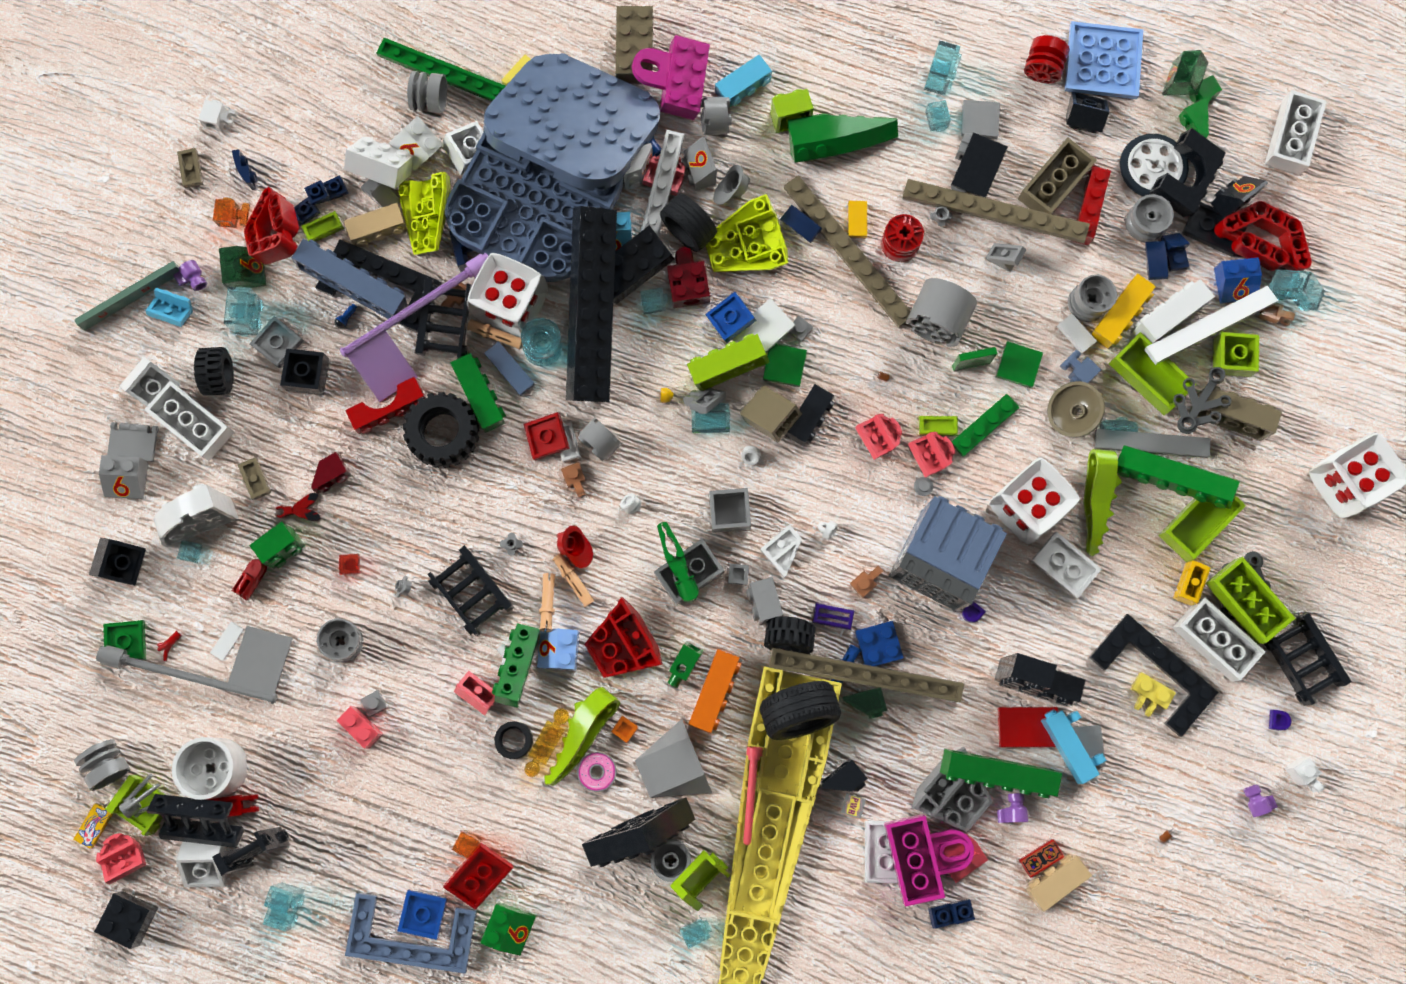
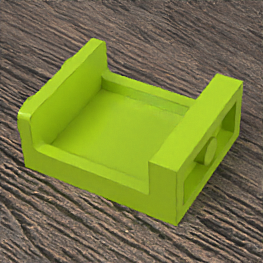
M129 775L105 810L111 814L116 813L141 830L143 836L155 834L161 826L160 822L163 819L161 815L144 812L138 817L133 815L128 819L119 808V805L124 803L123 799L128 797L144 780L138 775ZM147 782L134 797L138 798L153 787V785ZM156 789L140 801L142 807L139 809L149 806L155 794H166Z
M703 850L670 887L683 901L696 911H699L703 905L696 897L720 872L729 878L731 875L726 871L729 867L713 852L708 854Z

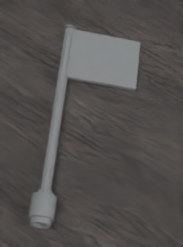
M246 626L228 682L131 658L127 655V650L109 645L99 648L96 661L102 665L117 669L129 665L265 700L274 704L278 698L276 689L293 638Z

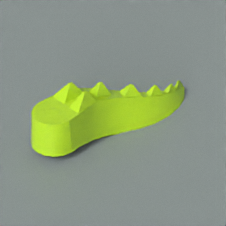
M1092 449L1088 456L1083 504L1087 531L1086 552L1090 556L1099 553L1098 546L1104 544L1102 536L1110 530L1106 525L1107 519L1114 515L1110 510L1111 501L1117 498L1114 490L1122 483L1117 474L1118 457L1115 451Z
M604 687L593 691L584 701L574 704L575 714L573 718L568 719L567 737H562L564 748L562 753L556 754L557 764L550 767L551 774L544 776L546 785H556L576 767L593 744L603 726L618 710L620 701Z

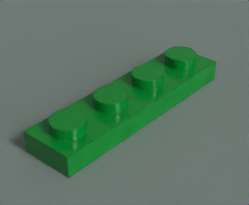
M1005 394L952 441L954 448L964 457L1018 410L1019 406L1008 394Z

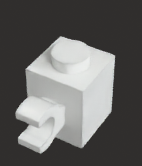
M204 100L198 120L204 128L222 132L225 123L229 126H235V123L229 120V118L232 116L237 117L238 115L233 110L227 111L223 103L218 100Z
M1299 757L1284 768L1297 785H1308L1313 793H1320L1325 789L1316 779L1322 773L1310 757Z

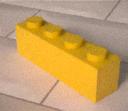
M1137 273L1091 335L1107 349L1112 344L1116 346L1122 339L1120 335L1122 331H1127L1133 324L1131 319L1134 316L1138 317L1144 309L1142 307L1143 303H1148L1154 296L1152 291L1156 286Z

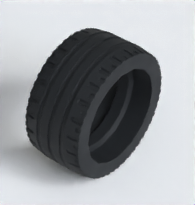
M682 193L676 195L660 212L661 220L668 230L685 247L690 248L694 252H699L717 234V228L708 214L695 201Z

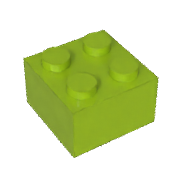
M796 89L792 93H780L772 97L770 115L776 133L788 131L787 120L813 115L814 108L808 89Z
M1230 332L1219 333L1213 338V368H1222L1227 376L1252 377L1259 372V335Z

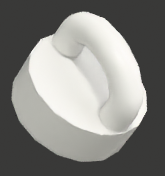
M746 446L741 458L744 463L755 465L760 461L761 452L754 446Z
M630 493L621 500L620 507L626 513L634 514L640 509L641 500L635 494Z
M832 520L829 523L821 522L818 524V530L823 533L822 537L827 540L834 536L838 524Z

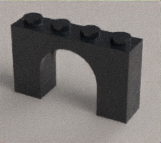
M1193 128L1181 133L1174 146V149L1188 158L1195 168L1196 179L1193 186H1186L1169 173H1166L1156 179L1149 192L1150 194L1162 196L1169 201L1173 210L1183 218L1197 212L1200 207L1199 203L1207 194V188L1215 179V173L1223 164V158L1226 154Z

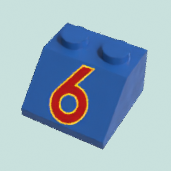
M1259 257L1221 261L1214 268L1220 304L1234 303L1260 290L1262 272Z

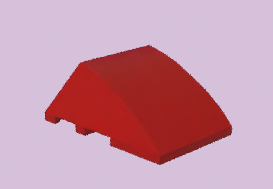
M623 597L620 598L617 605L608 613L606 619L584 644L604 678L663 664L658 644L639 612Z

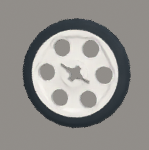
M1145 134L1136 137L1125 146L1120 158V172L1127 186L1143 197L1151 195L1149 192L1156 179L1166 173H1169L1184 184L1189 172L1188 159L1174 149L1177 142L1161 134ZM1144 146L1148 147L1150 154H1144L1141 148ZM1161 148L1167 149L1168 152H1169V155H1168V156H1163V155H1161V154H1160V149H1161ZM1133 160L1138 161L1141 165L1140 168H1134L1131 162ZM1154 163L1157 164L1155 169L1152 168ZM1174 164L1177 167V171L1171 172L1168 169V165ZM1141 176L1147 177L1148 180H1149V183H1148V184H1143V183H1141L1140 177H1141Z

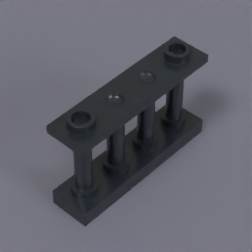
M425 278L423 297L438 288V285L431 278ZM467 284L466 290L452 288L442 294L465 298L463 309L438 306L433 301L421 308L415 348L417 355L425 356L426 351L428 352L429 350L457 354V359L467 355L468 346L465 345L469 318L467 300L472 287L471 284ZM441 313L462 316L461 328L433 324L430 322L431 314ZM434 331L460 335L459 345L431 343L430 340H427L428 333Z
M464 545L459 549L462 554L459 556L460 559L437 577L429 572L427 574L430 577L428 582L435 590L438 588L466 623L463 626L470 635L474 634L478 637L480 633L476 629L499 610L505 609L509 612L514 606ZM470 564L473 568L471 574L447 592L441 583L463 565ZM476 579H482L485 583L483 589L459 607L453 597ZM488 594H493L497 599L495 604L471 622L464 613Z
M1309 613L1296 617L1297 624L1295 627L1277 637L1274 636L1267 643H1264L1266 649L1273 654L1294 688L1296 698L1304 706L1315 704L1312 696L1332 684H1335L1337 687L1346 686L1352 682ZM1301 632L1304 633L1307 643L1285 654L1280 644ZM1311 649L1314 650L1318 660L1296 672L1290 661ZM1322 666L1325 667L1329 674L1328 678L1307 689L1301 679Z
M155 794L147 809V813L159 814L164 820V824L158 834L160 839L237 848L244 832L242 826L230 825L227 820L233 807L232 802ZM172 816L180 817L181 819H175ZM191 818L200 819V821H193ZM210 820L219 821V823H211Z
M281 827L256 831L254 835L257 840L247 846L214 855L212 858L221 876L246 870L254 866V857L264 851L290 845L287 831Z

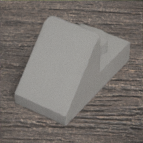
M368 179L360 187L381 208L394 203H400V199L389 186Z
M994 243L986 259L1011 272L1015 265H1019L1026 249L1020 245Z

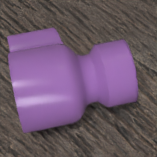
M189 260L181 264L179 271L173 275L179 286L191 282L190 285L194 291L202 290L207 286L206 280L201 277L202 271L195 260Z
M1258 784L1243 789L1245 796L1249 798L1248 807L1253 817L1267 814L1278 807L1273 795L1261 796V789Z
M1008 794V801L1011 803V806L997 810L998 823L1028 822V811L1023 806L1025 801L1024 794Z

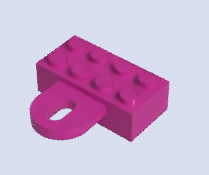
M675 35L670 43L669 52L645 48L635 55L632 61V72L635 78L644 85L662 89L660 112L695 120L701 107L710 44ZM641 62L656 65L658 71L654 72L643 69Z
M924 814L884 823L905 907L945 898L940 875L963 870L971 863L974 856V847L970 838L963 832L955 829L930 834ZM957 843L964 845L965 849L962 854L952 857L944 855V848L946 846Z

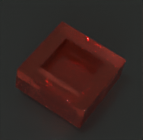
M360 554L339 555V574H361Z

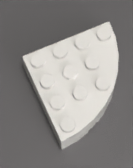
M198 484L193 486V490L162 504V508L155 514L153 520L161 544L164 547H168L239 520L232 498L206 484Z

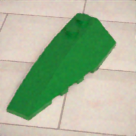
M823 113L787 120L790 153L795 163L857 151L898 137L897 118L851 117L841 114L836 116Z

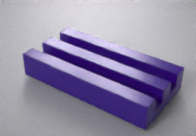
M816 603L812 623L851 630L854 610ZM819 609L835 611L850 615L849 618L819 612ZM818 616L846 621L848 625L819 620Z

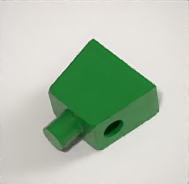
M689 642L684 643L669 669L672 675L668 683L678 688L682 680L686 681L704 651ZM681 664L686 666L685 671L680 669L679 666Z

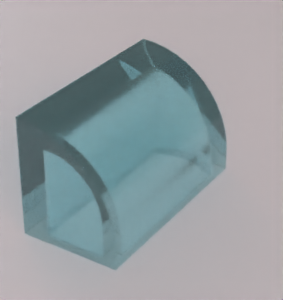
M729 403L718 404L707 414H700L697 411L691 410L692 433L730 432Z

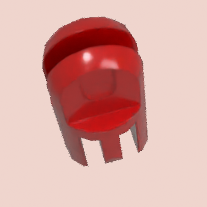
M259 559L251 560L231 591L248 601L266 574L267 566L262 564Z

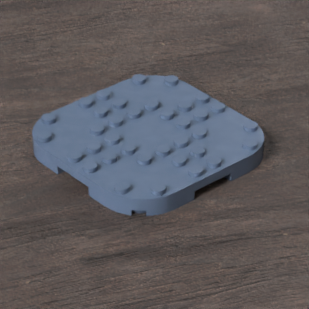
M565 53L544 54L529 60L489 104L484 114L483 132L487 136V142L498 152L519 162L522 158L530 160L553 171V178L578 189L594 191V188L602 186L604 189L610 188L623 178L630 168L631 161L656 134L660 119V108L648 91H644Z
M483 132L476 145V153L461 180L458 179L447 199L445 217L453 236L462 245L478 253H486L488 256L491 253H497L525 264L542 274L546 282H557L569 278L571 272L573 208L586 206L613 209L622 191L623 178L617 184L607 189H604L603 186L594 188V191L578 189L553 178V171L530 160L522 158L519 162L498 152L487 142V136Z

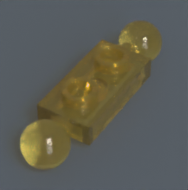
M557 709L553 715L554 722L552 723L547 720L528 755L533 760L524 767L527 776H537L540 772V762L546 765L565 731L560 726L569 719V713L566 709Z

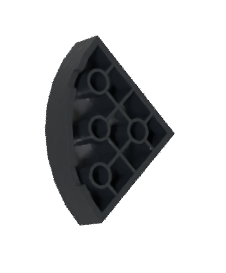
M687 797L665 804L656 810L652 809L612 827L611 830L603 834L600 833L584 842L582 847L591 867L596 865L604 867L610 864L611 861L619 863L625 860L626 857L633 859L641 855L640 853H644V855L656 851L655 847L666 844V839L678 836V831L681 832L690 827L689 824L696 819Z

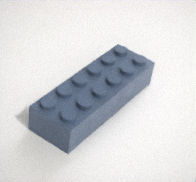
M303 238L291 257L299 270L387 319L407 307L406 297L403 295L404 292L397 287L391 288L387 286V282L379 277L377 279L371 277L370 273L363 268L359 270L353 267L354 264L345 258L343 260L337 258L336 253L329 249L326 251L321 249L320 245L311 239L307 241Z

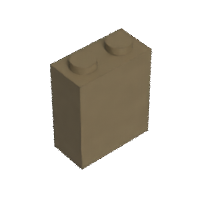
M764 385L739 413L748 425L777 443L802 415L796 404Z

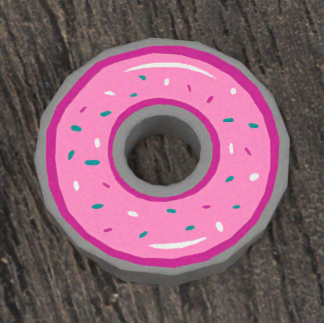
M602 752L589 753L583 757L577 769L578 780L582 786L594 792L604 791L609 788L615 781L617 774L616 764L613 759ZM595 766H600L603 770L599 778L594 777L591 773L592 768Z

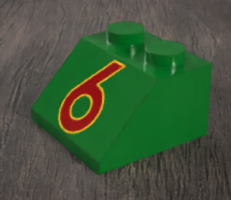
M499 901L494 907L480 944L501 952L521 956L536 916Z

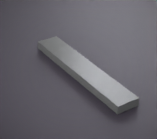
M1096 429L1094 449L1122 451L1123 446L1126 445L1154 454L1209 458L1211 438Z

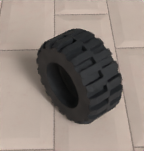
M438 392V395L433 393L427 394L428 398H419V403L416 406L414 404L410 406V414L406 413L404 417L406 423L403 424L404 440L407 442L409 450L426 465L430 464L435 468L440 466L450 468L451 464L457 466L461 464L460 460L463 458L467 460L470 457L468 455L470 451L474 452L476 449L475 442L479 441L478 432L480 431L477 423L478 420L469 405L463 399H458L456 395L451 393L446 395L445 392ZM439 415L453 416L459 424V430L454 440L444 446L430 445L424 436L425 428L429 421Z

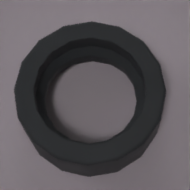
M517 721L507 722L496 731L494 737L495 747L498 753L505 758L520 759L531 750L533 735L525 724ZM516 728L523 732L525 744L521 750L510 752L504 748L502 738L506 731Z

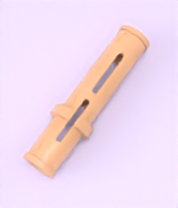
M470 319L467 326L468 331L478 333L483 338L487 339L488 337L519 350L522 348L524 338L491 327V324H483Z
M560 553L552 560L561 571L562 578H565L584 605V608L593 603L595 600L576 574L574 566L571 567L563 554Z
M549 573L543 574L542 606L539 609V614L541 615L539 630L542 632L545 631V628L546 632L552 631V615L555 614V609H553L555 574L553 573L550 574L549 580Z

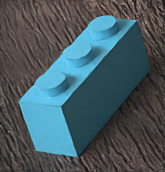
M759 54L715 83V93L718 97H729L730 107L736 106L744 97L754 94L757 88L766 86L771 81L772 70Z

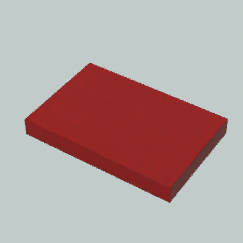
M997 707L999 747H1056L1041 720L1046 718L1044 714L1053 709L1058 711V707Z
M481 842L444 883L443 888L476 910L513 869V864Z

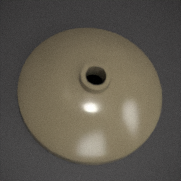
M1081 381L1070 382L1058 388L1051 396L1047 407L1048 420L1051 426L1061 435L1071 438L1083 437L1093 432L1100 425L1105 413V402L1102 394L1093 385ZM1079 410H1082L1081 415H1077Z

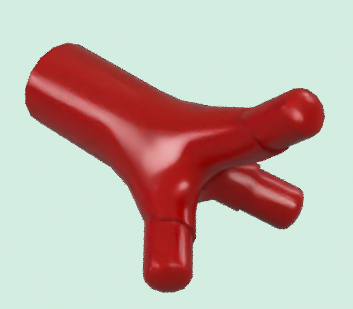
M175 631L166 641L157 644L159 647L157 648L158 651L164 650L163 661H167L171 647L182 637L178 631Z

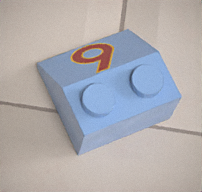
M546 629L544 632L540 631L537 668L576 671L580 632L571 629H552L551 632H546Z

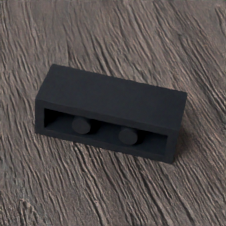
M814 384L799 409L802 415L785 436L803 447L807 442L810 444L816 435L813 431L816 427L820 428L825 420L823 417L826 411L830 412L835 404L832 401L834 395Z

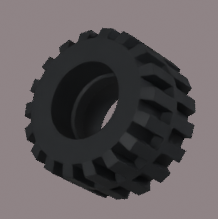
M224 347L199 348L194 358V377L196 385L203 396L228 395L232 390L234 381L233 364L229 352Z
M781 616L771 618L767 621L764 646L771 651L773 647L810 654L814 648L816 627L814 624L796 617Z

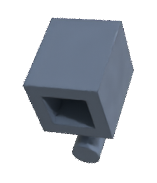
M1075 350L1060 367L1065 371L1069 367L1074 370L1068 376L1070 382L1081 381L1089 383L1102 369L1089 357L1080 363L1077 359L1081 356V353Z

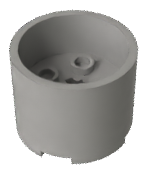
M939 278L926 279L906 320V324L913 327L912 331L932 343H936V341L944 342L948 347H955L962 338L976 308L977 300L969 291L953 282Z

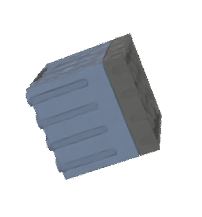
M934 496L922 509L888 577L955 612L961 611L972 605L1007 533L999 525H990L984 522L985 519L983 517L967 513L964 507L959 505L955 507L949 504L948 499L942 496Z

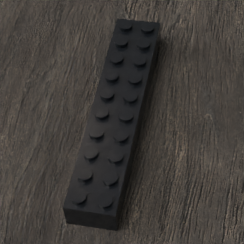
M586 206L573 208L566 401L610 402L617 210Z

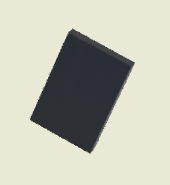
M973 132L951 186L986 198L1008 146Z
M1200 201L1199 209L1195 214L1189 216L1181 234L1233 257L1235 255L1231 247L1233 241L1218 237L1214 231L1215 226L1224 218L1214 207Z

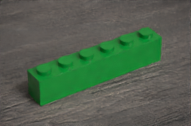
M1126 445L1123 446L1118 458L1117 473L1122 477H1131L1143 484L1150 483L1162 490L1169 489L1175 491L1178 495L1190 496L1199 502H1209L1222 509H1231L1240 483L1238 480Z
M945 748L940 773L946 775L948 780L958 781V778L965 779V783L973 785L981 782L983 786L995 788V785L1002 786L1001 789L1013 792L1014 789H1019L1020 793L1031 795L1032 792L1038 793L1037 796L1048 799L1050 795L1058 797L1062 773L1054 769Z

